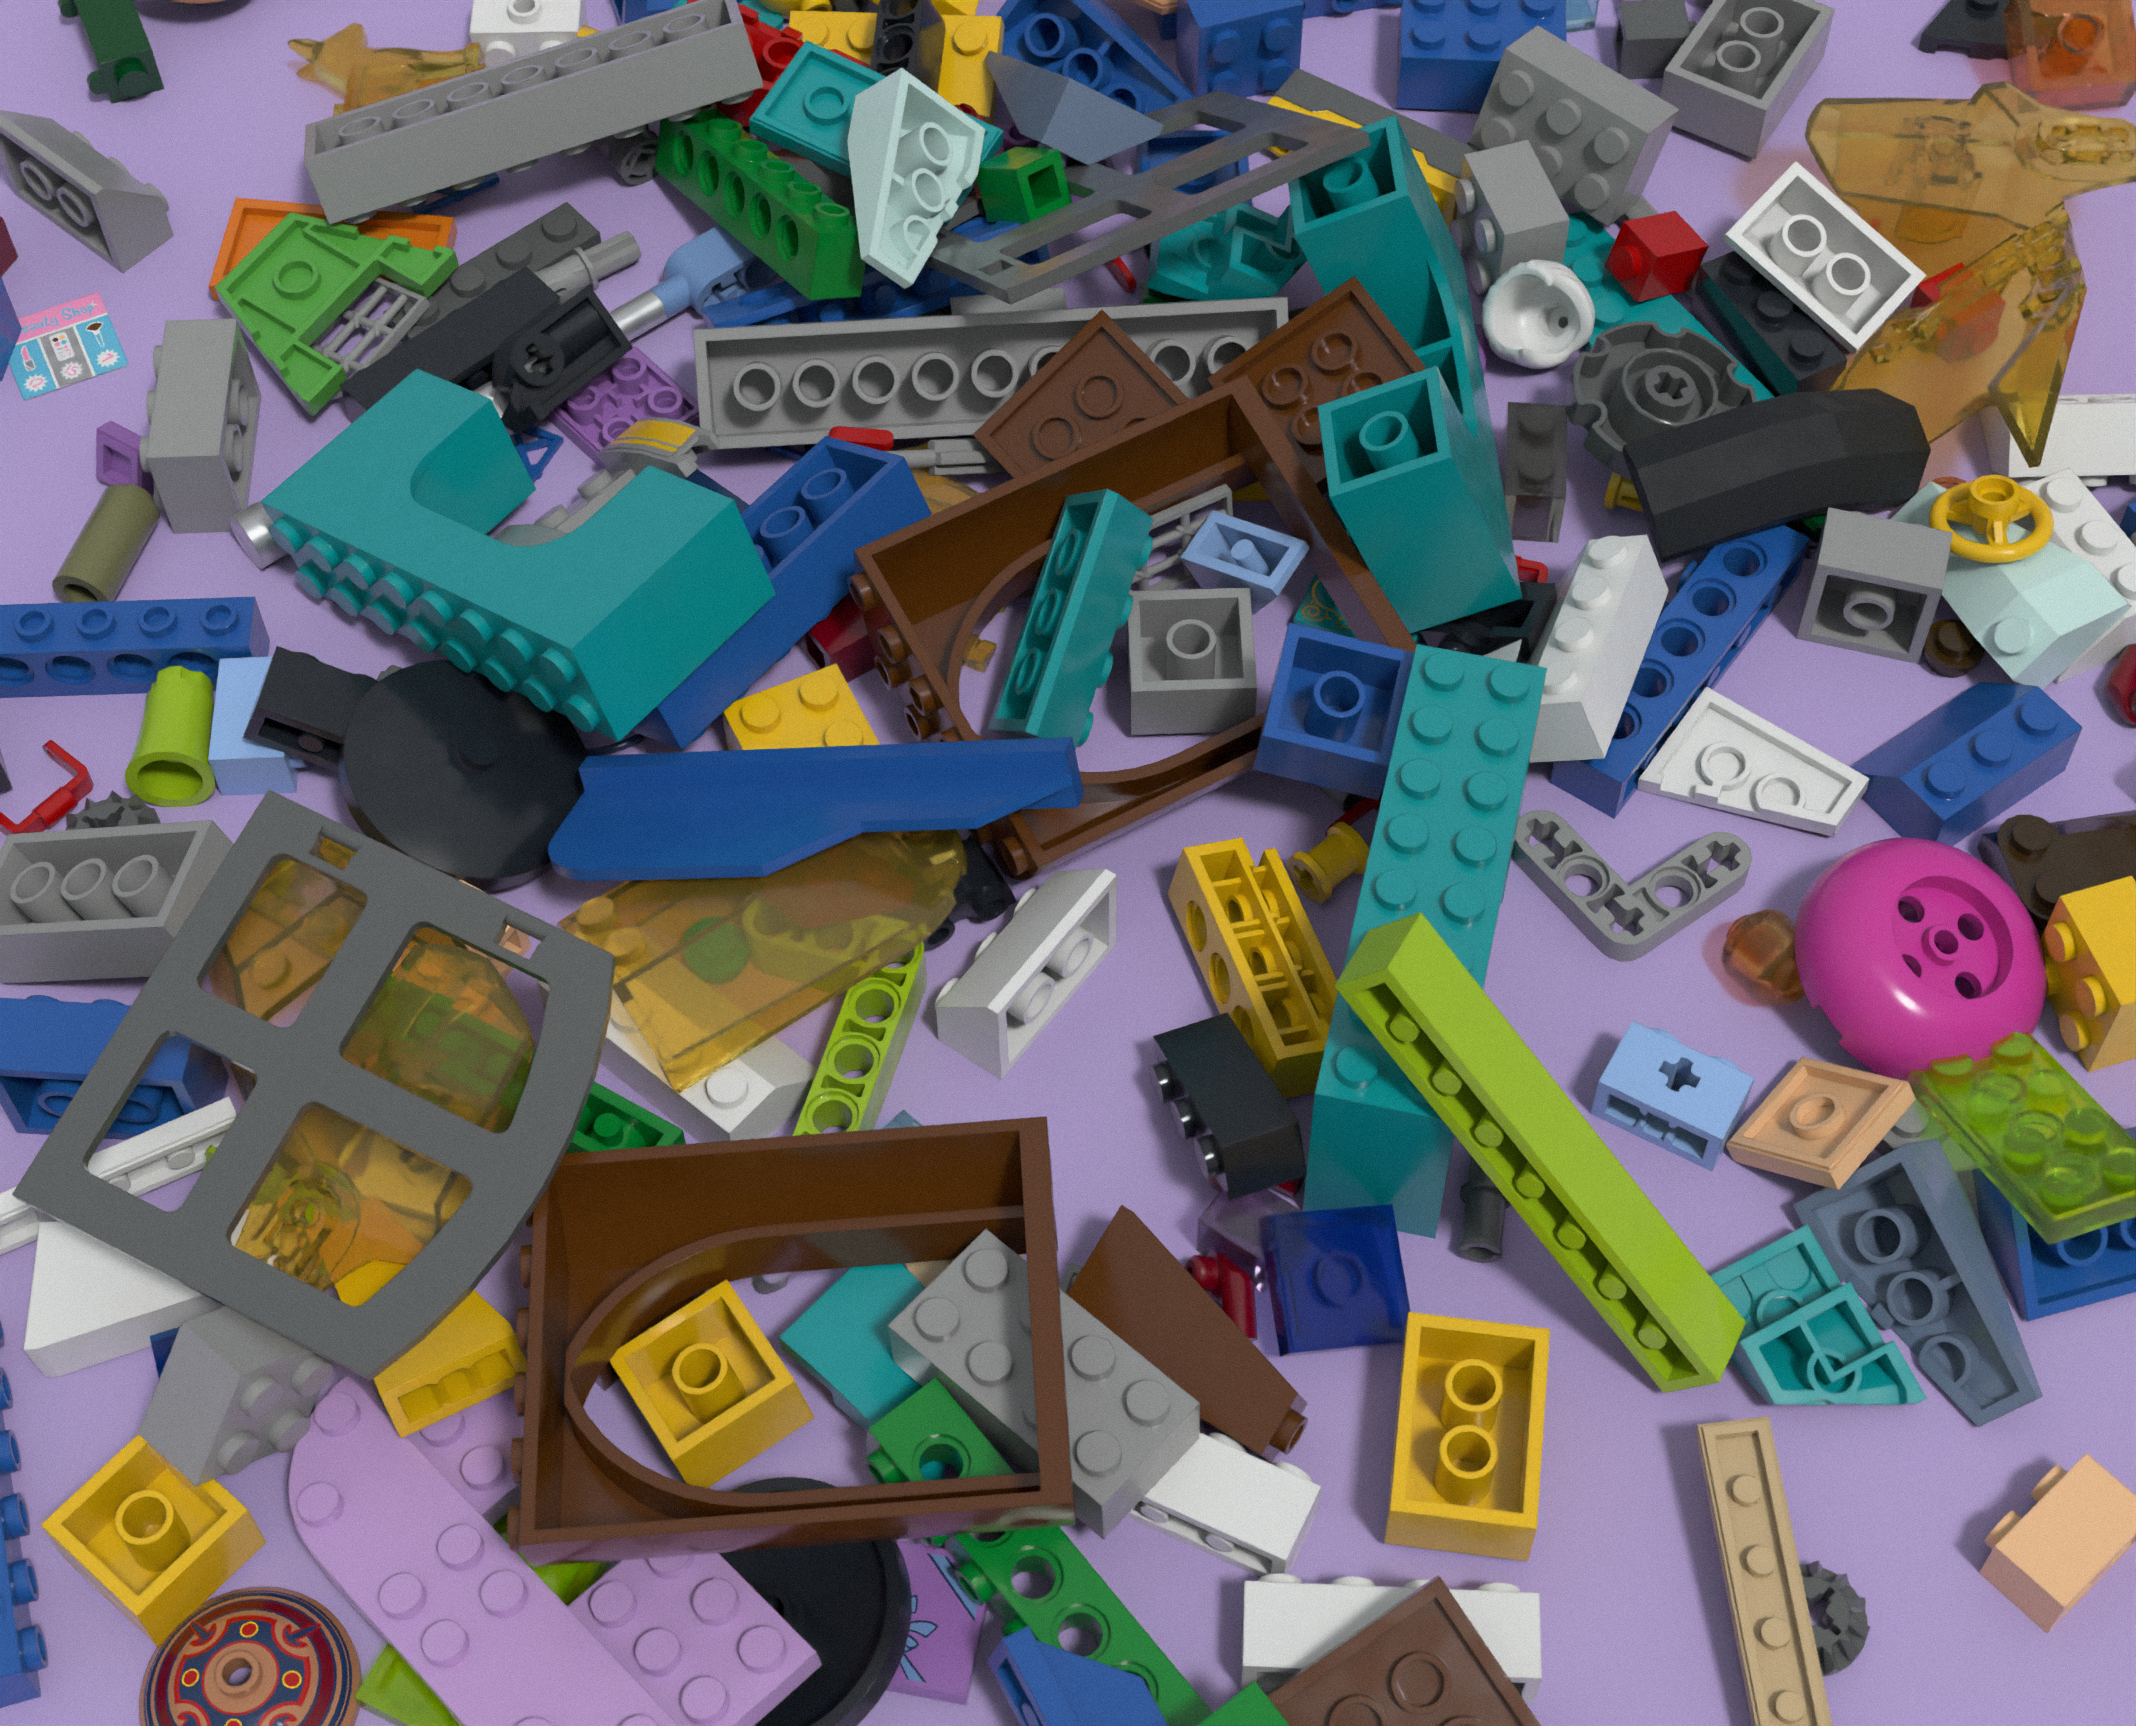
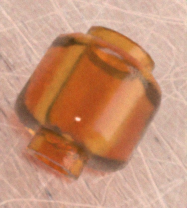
M1763 909L1737 919L1727 932L1721 955L1722 965L1726 974L1751 998L1762 1005L1791 1004L1806 996L1796 965L1794 949L1796 923L1785 913L1777 909Z

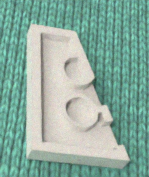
M1706 686L1638 779L1637 790L1834 837L1866 792L1870 778Z

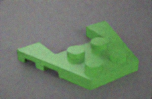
M290 212L215 286L220 302L233 318H237L239 326L306 412L315 416L341 389L340 384L346 381L347 377L342 366L309 346L378 275L383 274L408 290L428 299L459 267L455 251L448 247L436 245L434 250L431 251L411 246L410 239L389 235L385 240L361 235L358 227L337 222L329 225L328 220Z

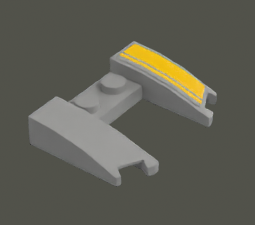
M661 417L639 419L596 454L606 468L590 476L577 488L582 495L567 509L562 504L553 507L538 518L533 525H508L493 538L513 546H532L558 539L585 523L648 465L684 479L699 467L695 462L698 459L696 454L712 451L721 443L712 431L680 420Z

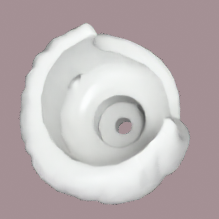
M1532 259L1528 262H1520L1517 265H1513L1496 280L1494 285L1490 286L1489 292L1482 304V328L1490 349L1501 359L1523 367L1544 369L1559 365L1566 361L1571 354L1583 347L1590 340L1593 333L1595 309L1588 290L1572 270L1557 262Z

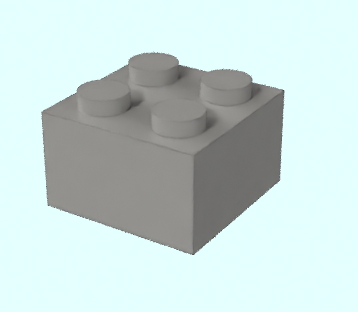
M1524 140L1464 154L1461 180H1456L1454 185L1457 203L1456 220L1450 222L1449 231L1460 254H1464L1469 264L1470 279L1477 294L1483 293L1486 297L1490 286L1494 285L1496 280L1505 271L1520 262L1537 259L1553 261L1563 265L1570 219L1529 141Z
M1829 507L1807 582L1796 639L1918 664L1943 591L1953 532L1933 529L1921 524H1909L1879 518L1862 512L1845 511Z
M1250 587L1129 591L1128 594L1133 596L1132 610L1126 622L1131 735L1223 732L1255 717L1257 679Z
M225 1306L181 1323L138 1434L195 1486H199L227 1473L230 1475L236 1474L254 1461L277 1451L287 1452L291 1450L307 1434L311 1425L309 1416L318 1394L332 1376L334 1370L332 1361Z

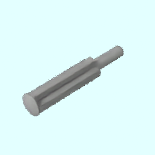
M976 438L928 441V449L884 451L905 457L909 468L928 467V475L1008 473Z

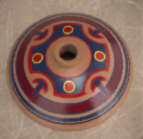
M254 1587L229 1592L213 1598L195 1609L157 1647L147 1666L140 1690V1725L354 1726L362 1700L363 1683L360 1660L350 1636L338 1618L312 1598L295 1591L273 1587ZM241 1668L252 1669L251 1676L246 1683L240 1686L229 1685V1679L236 1670Z

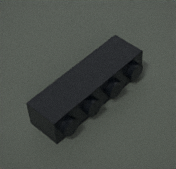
M527 266L508 278L497 282L491 289L461 308L453 310L439 322L417 336L406 340L395 350L368 367L357 371L351 378L341 383L340 388L350 423L352 424L416 368L471 391L492 380V363L497 347L507 337L561 297ZM528 352L529 358L535 356L534 353Z

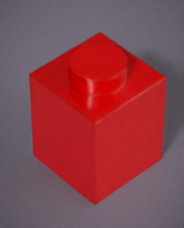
M1670 211L1624 221L1604 267L1636 302L1688 291L1709 246L1676 211Z

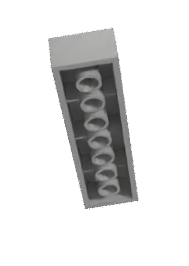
M698 0L307 124L305 126L304 163L329 225L342 220L346 224H357L372 218L377 213V209L396 203L400 207L414 206L427 200L431 196V192L450 186L454 190L468 189L481 183L485 178L484 175L506 169L509 173L521 172L535 166L539 161L538 158L560 152L563 156L578 154L590 148L594 140L614 135L618 139L628 138L645 130L646 124L668 118L669 121L685 120L696 115L700 111V107L717 101H721L723 104L742 102L754 94L753 90L764 87L737 1Z

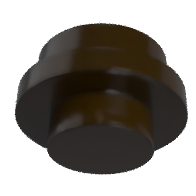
M1945 619L1935 622L1930 626L1922 652L1927 665L1933 672L1943 677L1957 678L1966 675L1980 664L1985 648L1977 641L1961 620Z

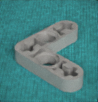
M1533 810L1524 814L1519 819L1512 858L1519 868L1596 948L1610 959L1620 962L1641 958L1736 894L1745 884L1752 861L1750 848L1741 838L1727 832H1713L1703 836L1629 886L1563 818L1556 813L1546 810ZM1533 836L1538 841H1544L1547 838L1551 839V850L1543 843L1531 846L1529 844L1530 837ZM1711 858L1717 863H1722L1726 860L1733 863L1731 871L1724 865H1721L1707 873L1704 884L1700 879L1706 874ZM1554 859L1559 863L1555 869H1553ZM1573 875H1587L1597 882L1600 889L1597 893L1590 896H1580L1567 888L1565 880ZM1673 885L1680 887L1686 891L1690 897V902L1682 907L1667 906L1658 899L1656 891L1663 886ZM1609 901H1612L1611 909L1609 911L1606 908V905ZM1614 922L1623 928L1633 924L1637 927L1635 936L1627 930L1621 931L1618 934L1613 931Z

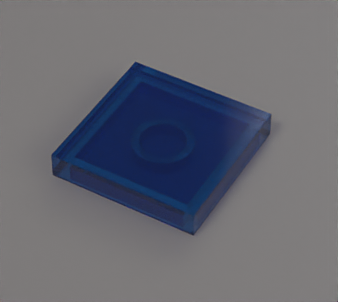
M1393 1204L1269 1214L1258 1219L1280 1357L1403 1345L1410 1306Z

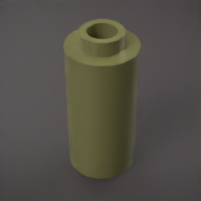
M133 484L110 485L104 490L52 582L55 593L65 603L114 601L160 518V512L154 504L152 496L146 490Z

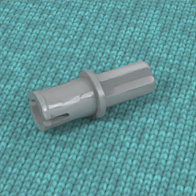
M623 232L585 251L580 247L572 249L571 256L548 268L546 267L538 272H534V274L562 297L570 290L590 285L593 290L598 288V280L637 262L641 256V251L633 235L630 232Z

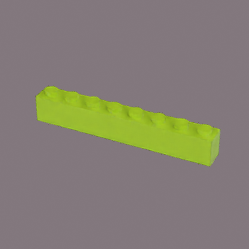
M1422 912L1368 930L1334 987L1662 1392L1669 1393L1719 1383L1746 1324L1744 1318Z

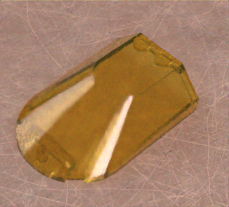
M956 829L863 832L765 877L627 880L604 895L582 904L577 911L558 921L557 928L614 955L616 965L612 995L623 1007L659 1064L669 1085L676 1093H681L919 945L942 924L957 903L953 892L960 876L967 874V855Z

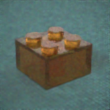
M2131 0L2009 1L2002 16L2016 117L2122 107L2128 104L2136 92V30Z

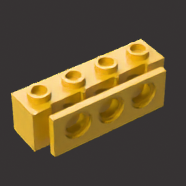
M1242 837L1184 847L1167 895L1219 1013L1224 1014L1228 1012L1284 1099L1315 1093L1338 990L1334 987L1337 979L1276 848L1264 850L1258 867H1255Z

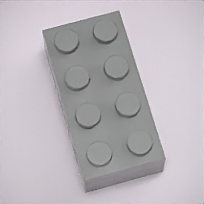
M213 820L8 834L0 850V981L2 983L150 977L234 844Z
M985 1229L888 1325L893 1361L921 1386L926 1385L936 1377L993 1447L1024 1473L1040 1472L1027 1262ZM1060 1289L1071 1470L1076 1517L1104 1540L1199 1439L1200 1403Z

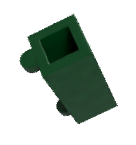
M58 0V7L64 17L73 18L79 16L99 70L93 71L87 76V84L92 93L97 95L108 93L111 103L115 104L164 89L152 48L133 0Z

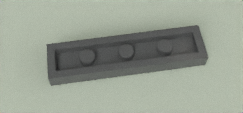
M565 202L460 265L430 295L427 300L431 306L400 341L403 343L417 336L445 318L453 310L461 308L491 289L497 282L508 278L525 266L533 273L538 272L571 256L572 249L580 247L585 251L602 243L600 232L568 202ZM408 300L387 324V327L394 329L415 303Z

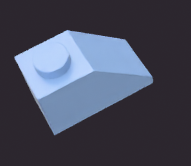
M1212 510L1180 558L1202 589L1250 587L1252 614H1256L1279 595L1310 547L1304 540Z

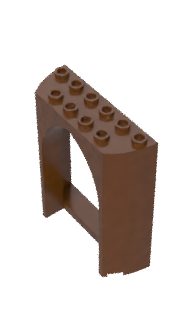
M1247 375L1241 376L855 549V575L847 579L850 593L857 607L862 611L870 643L877 654L874 656L876 670L886 688L889 690L897 688L905 702L906 707L903 708V712L913 736L918 741L926 739L928 743L985 740L973 731L960 708L959 679L963 666L976 640L995 615L1015 597L1037 584L1067 495L1108 489L1120 494L1151 516L1223 484H1226L1234 493L1259 481L1293 537L1307 542L1310 549L1305 555L1356 638L1415 653L1417 644ZM1266 711L1184 751L1154 763L1117 771L1080 772L1084 795L1078 808L1019 809L982 827L968 829V831L979 846L986 843L1003 874L1020 881L1031 879L1254 771L1253 764Z
M1047 1116L565 1153L545 1194L525 1223L527 1227H533L532 1245H522L520 1249L521 1281L524 1289L530 1288L529 1307L519 1308L517 1312L518 1344L521 1352H527L526 1371L516 1372L514 1377L515 1409L518 1417H524L523 1437L513 1438L511 1443L512 1476L515 1484L521 1483L520 1505L510 1506L508 1510V1540L512 1552L522 1551L529 1563L533 1566L543 1567L1075 1525L1076 1510L1071 1470L1057 1258L1058 1239ZM985 1229L1016 1254H1027L1040 1472L772 1493L717 1491L683 1483L643 1466L622 1452L606 1438L583 1408L589 1392L603 1368L616 1351L639 1329L677 1303L713 1288L726 1279L728 1282L752 1276L784 1272L953 1260Z

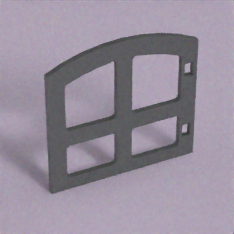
M1222 91L1208 93L1143 115L1164 125L1160 135L1157 137L1198 124L1211 126L1231 132L1232 134L1136 175H1129L1097 163L1086 165L1069 158L1066 167L1063 168L1070 194L1083 199L983 242H975L949 231L985 211L978 183H976L949 224L943 223L936 235L938 243L927 259L925 266L1011 305L1371 146L1368 132ZM1278 146L1294 151L1198 194L1187 195L1173 190L1176 187L1269 147ZM1123 213L1140 219L1039 264L1028 265L1014 259L1116 214Z
M268 790L12 1195L25 1204L371 1381L423 1341L472 1293L512 1244L545 1194L575 1135L596 1078L610 1019L616 959L608 951L278 793ZM324 837L356 852L344 870L315 857ZM283 860H291L367 897V905L296 1021L288 1027L275 1026L202 989L204 977L273 867ZM507 926L542 941L538 944L530 959L499 945L505 935ZM432 928L549 985L540 1039L529 1077L511 1125L502 1133H492L343 1058L345 1047L413 935L419 929ZM179 1036L256 1074L257 1083L182 1206L175 1211L167 1212L89 1173L88 1163L164 1041L170 1037ZM314 1107H322L472 1183L470 1195L439 1233L402 1271L363 1305L356 1307L350 1306L232 1246L231 1243L233 1231L305 1113Z

